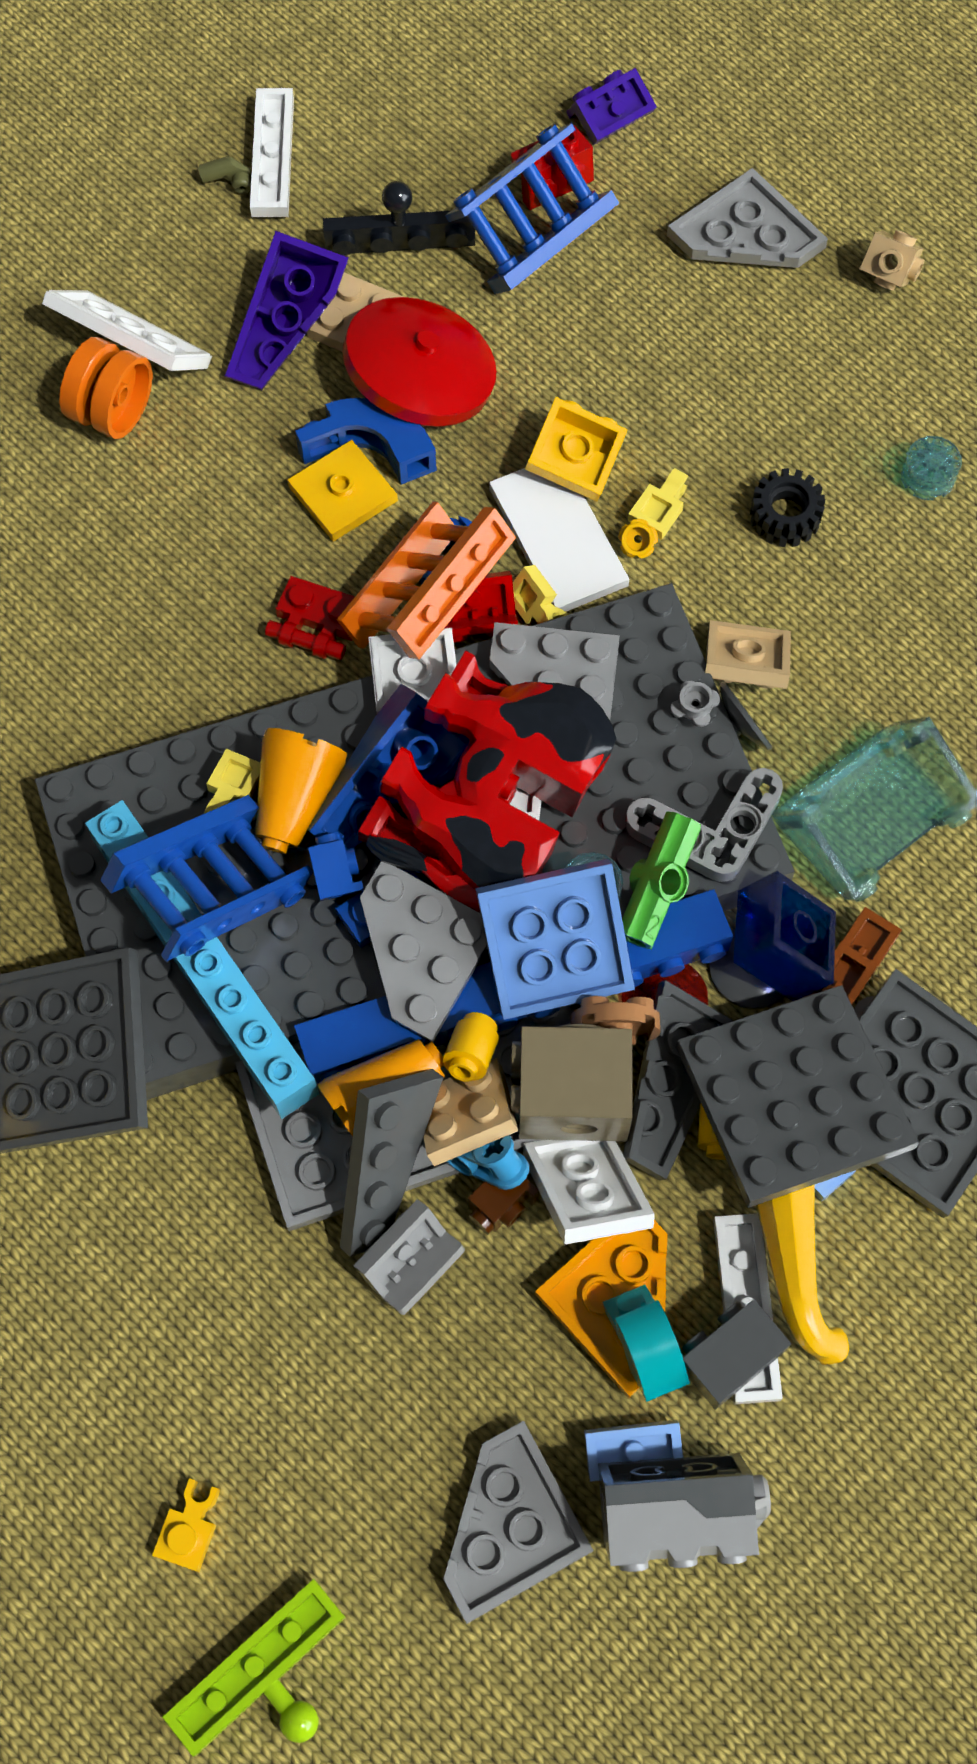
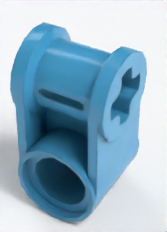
M510 1135L446 1161L462 1174L474 1176L502 1190L513 1189L519 1186L529 1173V1163L525 1156L514 1150V1142Z

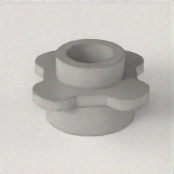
M686 681L682 683L678 700L671 704V713L677 718L685 717L692 720L697 727L708 725L711 719L709 715L711 710L719 705V694L701 682ZM697 701L699 706L694 707L691 703Z

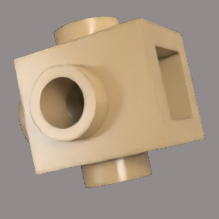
M883 230L875 232L860 270L876 276L873 281L874 283L884 288L895 290L896 285L903 287L908 285L909 280L916 281L925 261L920 258L924 248L915 245L916 237L896 230L894 235ZM893 255L898 259L897 266L892 261Z

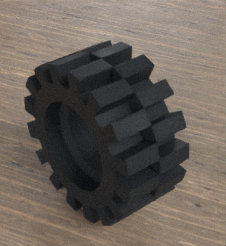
M789 468L782 469L781 476L779 477L775 470L769 473L768 480L763 477L759 481V485L755 487L750 521L752 527L757 525L756 533L760 537L767 533L766 542L772 544L774 538L780 539V547H786L787 540H791L792 547L800 544L801 538L806 543L811 539L812 533L816 534L825 508V495H821L822 487L820 484L813 486L815 478L811 475H808L804 480L801 478L803 471L796 469L795 476L789 475ZM780 499H789L802 507V513L793 517L783 516L773 509L772 504Z

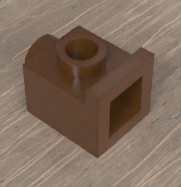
M527 1178L519 1186L508 1190L498 1189L496 1186L484 1181L468 1198L469 1209L473 1211L469 1217L487 1235L492 1230L496 1232L502 1224L509 1228L526 1210V1207L522 1204L525 1200L531 1206L538 1201L539 1190Z

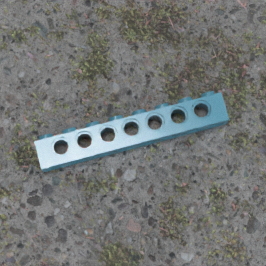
M123 800L85 822L95 845L108 863L114 852L149 838ZM161 871L151 876L188 922L202 916L171 872L165 873ZM125 887L165 947L172 935V931L137 888ZM217 937L206 942L198 952L191 956L181 954L173 958L281 1119L319 1095L315 1078Z

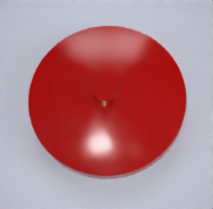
M393 297L370 303L353 317L343 342L344 365L356 388L381 410L396 418L414 424L449 426L469 420L477 415L486 405L496 382L495 359L483 336L460 315L430 301L409 297Z

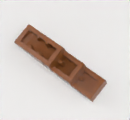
M864 907L804 997L842 985L853 1006L901 934L902 929L867 907Z

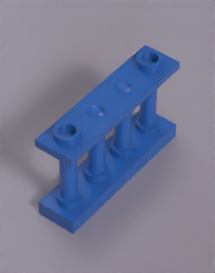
M572 123L561 128H557L556 124H553L544 129L536 136L539 141L536 145L476 192L471 188L458 196L453 201L456 207L445 215L449 222L467 216L495 260L497 273L487 281L494 294L512 290L619 204L612 190L597 195L595 190L591 191L562 144L561 141L576 130ZM548 151L578 199L576 202L578 209L571 214L563 212L534 164ZM520 173L524 175L552 221L549 224L551 230L544 236L541 233L537 234L507 186ZM492 195L496 196L524 241L522 247L525 251L516 258L514 255L510 256L479 207Z
M249 795L114 852L100 879L110 893H114L127 886L137 888L172 931V935L161 953L166 962L181 954L191 956L198 952L206 942L281 905L285 908L291 907L306 893L304 886L313 873L312 869L307 865L286 875L250 832L252 828L250 823L259 807ZM227 841L231 843L237 842L268 879L270 884L254 890L218 845ZM196 855L199 858L204 857L238 899L222 906L185 860ZM161 871L165 873L171 872L204 912V915L188 922L151 876Z

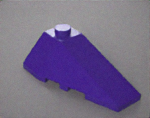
M275 231L225 378L262 391L335 298L349 257Z

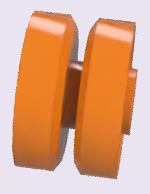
M90 337L81 343L72 355L64 372L59 397L61 413L67 419L83 426L92 425L97 432L113 439L123 438L132 431L147 405L153 379L150 361L146 357L130 350H120L116 344L100 337Z

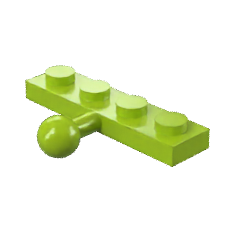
M315 1579L311 1580L162 1718L189 1753L196 1757L264 1694L280 1714L279 1726L284 1737L294 1743L308 1741L318 1729L319 1718L317 1711L308 1702L295 1701L279 1679L346 1618L318 1582Z

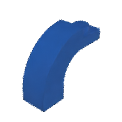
M348 398L325 404L327 418L320 421H311L302 428L295 430L298 453L304 465L328 455L345 443L353 440L358 447L371 449L386 458L401 485L437 471L436 449L425 429L419 424L407 422L386 413L367 398Z

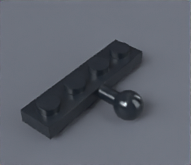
M401 181L390 182L382 192L383 205L391 214L323 218L325 249L340 255L475 246V229L467 216L449 222L445 215L450 211L406 213V210L412 203V192L409 186Z

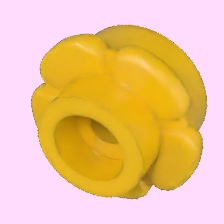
M633 519L629 525L625 524L619 531L618 539L622 543L620 548L628 557L638 556L639 558H646L653 553V546L658 542L657 531L654 527H650L646 520ZM636 535H640L642 537V541L640 543H636L634 541V537Z

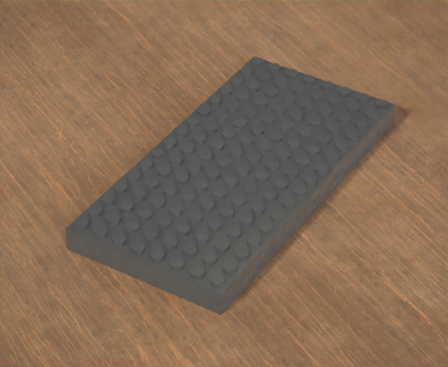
M672 583L533 625L536 627L620 635L610 718L617 739L611 755L602 772L587 790L573 818L542 801L539 821L560 832L552 855L541 873L609 858L613 866L622 918L633 894L629 880L631 869L640 859L647 858L651 847L635 840L626 830V813L632 802L640 798H651L716 830L745 778L752 771L721 697L719 705L713 707L709 714L711 717L710 723L704 727H697L692 720L685 717L677 718L671 713V704L678 700L681 692L680 687L686 681L704 683L711 690H715L719 694L711 674L705 673V659ZM492 638L455 649L456 666L464 652L468 651L475 655L478 668L485 678L508 685L503 678L500 679L490 668ZM373 675L35 779L85 955L90 956L124 948L138 950L147 1100L237 1071L235 1063L242 1060L175 961L171 959L166 962L163 959L161 953L165 948L126 889L123 888L110 893L100 881L108 862L95 845L85 822L121 800L127 805L148 837L203 815L208 803L215 795L208 791L206 783L224 751L229 749L260 762L262 737H264L267 728L295 731L304 734L303 739L315 743L320 739L333 744L347 752L345 761L347 764L377 715ZM697 701L691 703L694 707L699 706ZM452 778L450 781H448V782L445 783L444 785H446V784H448L449 782L453 781L454 778ZM438 784L436 787L440 789V788L443 787L444 785L440 786V785ZM259 786L252 797L256 804L258 802ZM756 787L754 799L751 804L758 808V804L762 798V793L760 789ZM401 810L399 814L409 820L404 811ZM257 812L250 823V825L252 826L250 832L254 836L256 830ZM646 812L643 817L638 818V825L645 827L648 822L652 823L653 815ZM744 815L736 816L730 821L733 830L740 834H748L755 829L753 821ZM770 817L735 878L725 882H718L686 866L689 885L682 899L715 889L724 912L788 891L795 871L772 817ZM307 830L297 848H288L286 854L268 849L265 850L286 875L307 865L313 871L308 847L316 846V836ZM255 836L260 844H262L263 840ZM227 841L218 845L254 890L270 884L268 879L237 842L231 843ZM727 841L722 855L719 857L715 856V865L722 868L725 863H729L731 850L734 847L729 841ZM361 842L354 847L359 874L351 876L353 883L362 881L363 889L365 890L381 861L371 853L365 842ZM196 855L185 860L222 906L238 899L204 857L199 858ZM314 871L304 886L306 890L305 895L296 904L288 908L281 905L217 937L290 1044L299 1042L294 1025L386 996L372 942L360 948L336 914L335 908L359 893L320 901ZM418 873L424 883L446 894L423 873ZM191 898V900L193 901V903L195 904V906L197 907V909L200 911V913H201L202 915H204V912L199 908V906H198V905L195 903V901ZM488 948L477 966L490 962Z

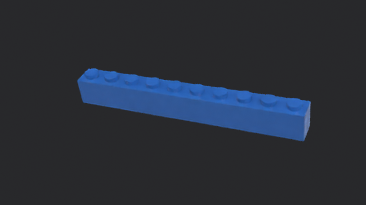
M715 889L670 903L652 950L626 942L634 987L642 984L644 978L660 974V977L672 976L681 972L686 964L701 960L702 964L717 961L726 955V951H729L733 934ZM488 962L475 968L433 1043L436 1047L449 1043L457 1022L471 1012H478L491 1017L498 1026L497 1032L516 1026L519 1019L535 1015L536 1018H544L558 1012L560 1007L503 1020L491 963ZM386 996L294 1025L307 1068L315 1078L316 1084L326 1077L419 1039L424 1046L430 1043V1041L393 1021Z

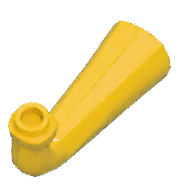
M815 1185L758 1204L756 1208L778 1301L788 1328L796 1342L805 1351L813 1355L822 1365L840 1363L847 1357L849 1342L843 1329L839 1327L828 1328L822 1318L818 1304L815 1259Z

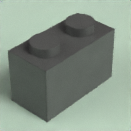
M755 1299L745 1307L739 1301L718 1317L717 1320L722 1324L721 1327L710 1336H707L702 1330L681 1348L686 1354L683 1360L688 1378L714 1410L786 1352L792 1344Z

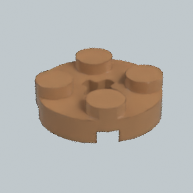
M602 996L585 997L581 1000L582 1008L573 1011L570 1015V1024H593L604 1028L632 1029V1045L636 1044L637 1035L648 1033V1041L657 1038L661 1033L660 1013L654 1009L653 999L647 997H633L626 1002H609L608 998Z

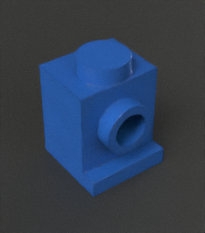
M341 832L316 837V846L308 847L320 901L362 892L364 890L362 881L353 883L351 876L359 874L354 848L345 849Z

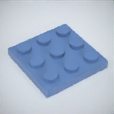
M609 858L475 888L503 1020L580 1003L585 997H606L635 990L614 871Z

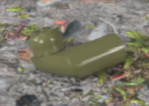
M226 156L199 165V174L204 183L225 178L232 183V187L237 193L245 194L251 190L252 172L250 168L232 157Z

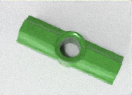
M666 811L648 857L640 859L631 869L629 880L633 894L622 918L626 942L652 950L670 903L679 901L687 892L689 876L685 867L701 830V824L692 818L685 817L676 812Z

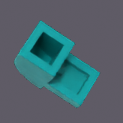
M646 1285L624 1292L603 1302L606 1315L623 1345L630 1372L646 1402L690 1384L682 1353L672 1327L658 1300L654 1301Z

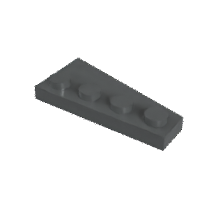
M664 980L658 983L654 1001V1009L660 1013L661 1033L657 1038L648 1041L647 1036L632 1108V1122L623 1156L628 1163L658 1180L667 1179L701 1104L676 1048L679 1039L733 1022V1020Z
M434 1069L358 1090L340 1248L350 1257L366 1252L395 1222L444 1078Z

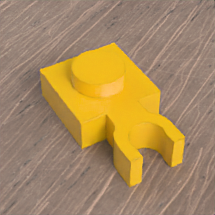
M189 1478L184 1491L186 1502L184 1511L181 1513L169 1508L152 1556L200 1572L216 1528L215 1524L203 1519L206 1512L215 1505L220 1489L212 1486L207 1500L196 1502L193 1494L198 1482Z

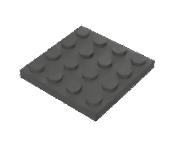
M124 948L0 974V1154L147 1129L148 1115L138 950Z
M895 969L865 1009L859 1021L916 1134L919 1144L914 1150L874 1163L871 1166L940 1217L945 1218L949 1216L977 1173V1026Z
M842 985L679 1039L676 1048L748 1208L916 1149L919 1144L916 1134Z

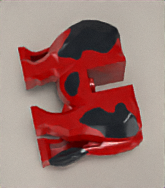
M465 651L451 676L445 673L425 707L424 715L425 720L433 724H443L447 731L462 734L470 740L459 758L454 780L440 789L429 784L418 771L411 751L401 747L382 778L381 793L397 799L409 820L402 817L390 801L379 796L358 831V840L365 842L371 853L380 861L402 870L423 873L447 895L480 913L475 888L541 874L552 855L560 834L554 828L510 805L517 791L515 788L517 787L539 798V800L573 818L587 790L602 772L617 738L611 721L602 707L583 689L562 683L524 682L511 686L485 678L478 668L475 655Z

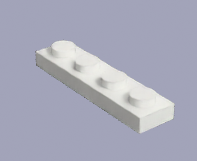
M256 88L250 194L251 217H289L294 110L293 88Z
M758 1213L715 1216L713 1223L723 1311L725 1312L738 1301L745 1307L755 1299L773 1321L764 1240ZM778 1358L733 1395L734 1405L776 1402L783 1399Z

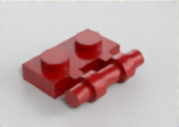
M290 576L275 609L277 617L287 621L281 624L269 620L265 629V635L278 639L280 645L289 648L296 645L311 650L313 656L326 659L329 656L342 660L346 652V645L336 642L335 639L336 637L352 641V639L338 623L337 619L355 596ZM304 625L319 630L321 632L318 635H315L312 633L302 631L301 629Z

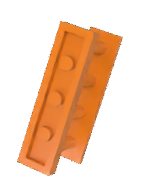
M432 502L338 617L337 621L359 648L364 649L368 645V637L375 636L378 631H383L391 634L409 658L420 660L516 539V536L496 508L484 507L469 526L454 525L438 502ZM451 541L456 542L445 556H439ZM426 571H432L421 586H415ZM402 601H408L396 617L391 616Z

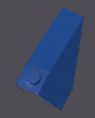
M400 684L373 719L307 830L316 837L341 832L345 849L354 848L362 842L358 840V831L379 796L390 801L398 813L403 810L397 799L381 793L382 778L401 747L411 751L418 771L429 784L434 786L439 784L442 786L454 778L459 758L469 744V738L456 732L447 731L443 724H433L425 720V707L428 701L417 692Z

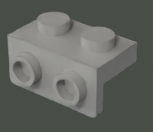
M417 1199L366 1250L364 1255L353 1266L380 1298L399 1314L405 1315L464 1253L465 1248L457 1239L446 1232L429 1207Z

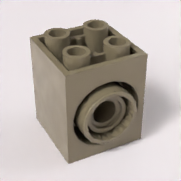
M566 1024L557 1027L522 1026L521 1041H512L511 1081H520V1086L511 1085V1112L514 1113L516 1123L519 1125V1139L627 1142L632 1122V1029L604 1028L593 1024Z

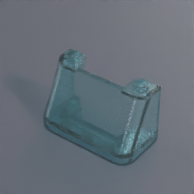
M930 717L895 722L880 730L779 806L773 812L772 817L782 832L843 899L859 902L877 891L876 883L880 879L878 870L932 828L947 824L950 828H955L972 817L970 811L977 806V791Z

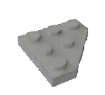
M753 168L668 225L667 236L688 257L694 260L799 268L826 249L828 238Z
M495 622L490 652V668L500 679L503 678L509 686L524 682H547L579 687L593 697L610 720L620 635Z
M381 861L360 896L391 1016L394 1022L433 1042L487 949L481 914L403 870Z
M524 1421L482 1444L443 1579L466 1624L594 1551Z

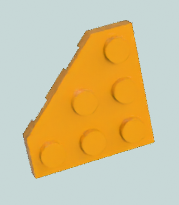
M655 1220L654 1228L591 1240L535 1291V1295L628 1399L639 1390V1387L630 1372L623 1345L606 1315L603 1302L624 1292L646 1285L654 1301L658 1300L665 1312L668 1234Z

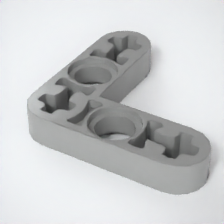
M758 768L751 771L742 783L716 830L701 824V830L686 866L718 882H725L735 878L779 803L783 790L780 776L767 768ZM765 783L770 786L769 792L762 796L758 808L751 804L756 787L759 788ZM640 798L633 801L628 807L625 820L626 830L635 840L652 848L666 811L676 812L685 817L688 816L657 800ZM646 812L652 814V823L648 822L645 827L638 825L639 817H643ZM744 815L753 821L755 829L748 834H740L733 830L730 821L736 816ZM727 841L734 845L731 850L729 863H725L722 868L715 865V856L719 857L722 855Z

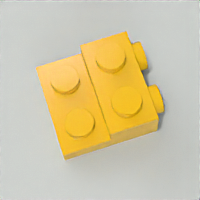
M555 397L525 470L597 502L603 492L628 429L619 426L611 418L599 417L582 409L576 402Z

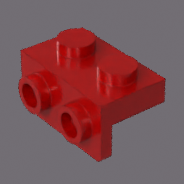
M573 125L576 130L561 142L586 184L594 181L593 146L579 129ZM539 141L512 152L511 162L513 163ZM549 151L534 162L555 198L573 191ZM521 173L522 199L528 209L532 210L541 206V203Z
M511 571L488 573L445 627L452 628L453 642L465 641L469 639V635L485 633L486 636L493 637L495 622L518 625Z

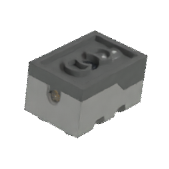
M740 1453L690 1456L676 1459H651L637 1462L598 1463L603 1539L610 1566H619L620 1570L626 1572H637L648 1569V1561L654 1559L668 1558V1565L670 1567L688 1568L698 1564L697 1558L699 1556L717 1555V1562L739 1564L747 1560L746 1556L759 1555L757 1528L771 1512L769 1485L763 1475L752 1474Z

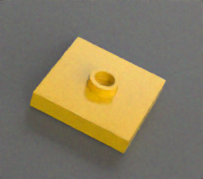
M350 440L287 479L290 490L333 542L398 501L397 493L353 440Z

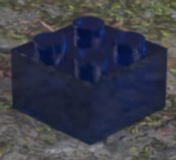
M775 871L738 890L733 962L792 1001L834 983L836 911L779 871Z

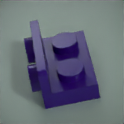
M636 68L625 74L622 73L621 69L617 70L602 81L603 86L594 91L591 86H588L572 97L574 103L566 113L569 119L575 116L578 117L593 145L651 114L657 108Z

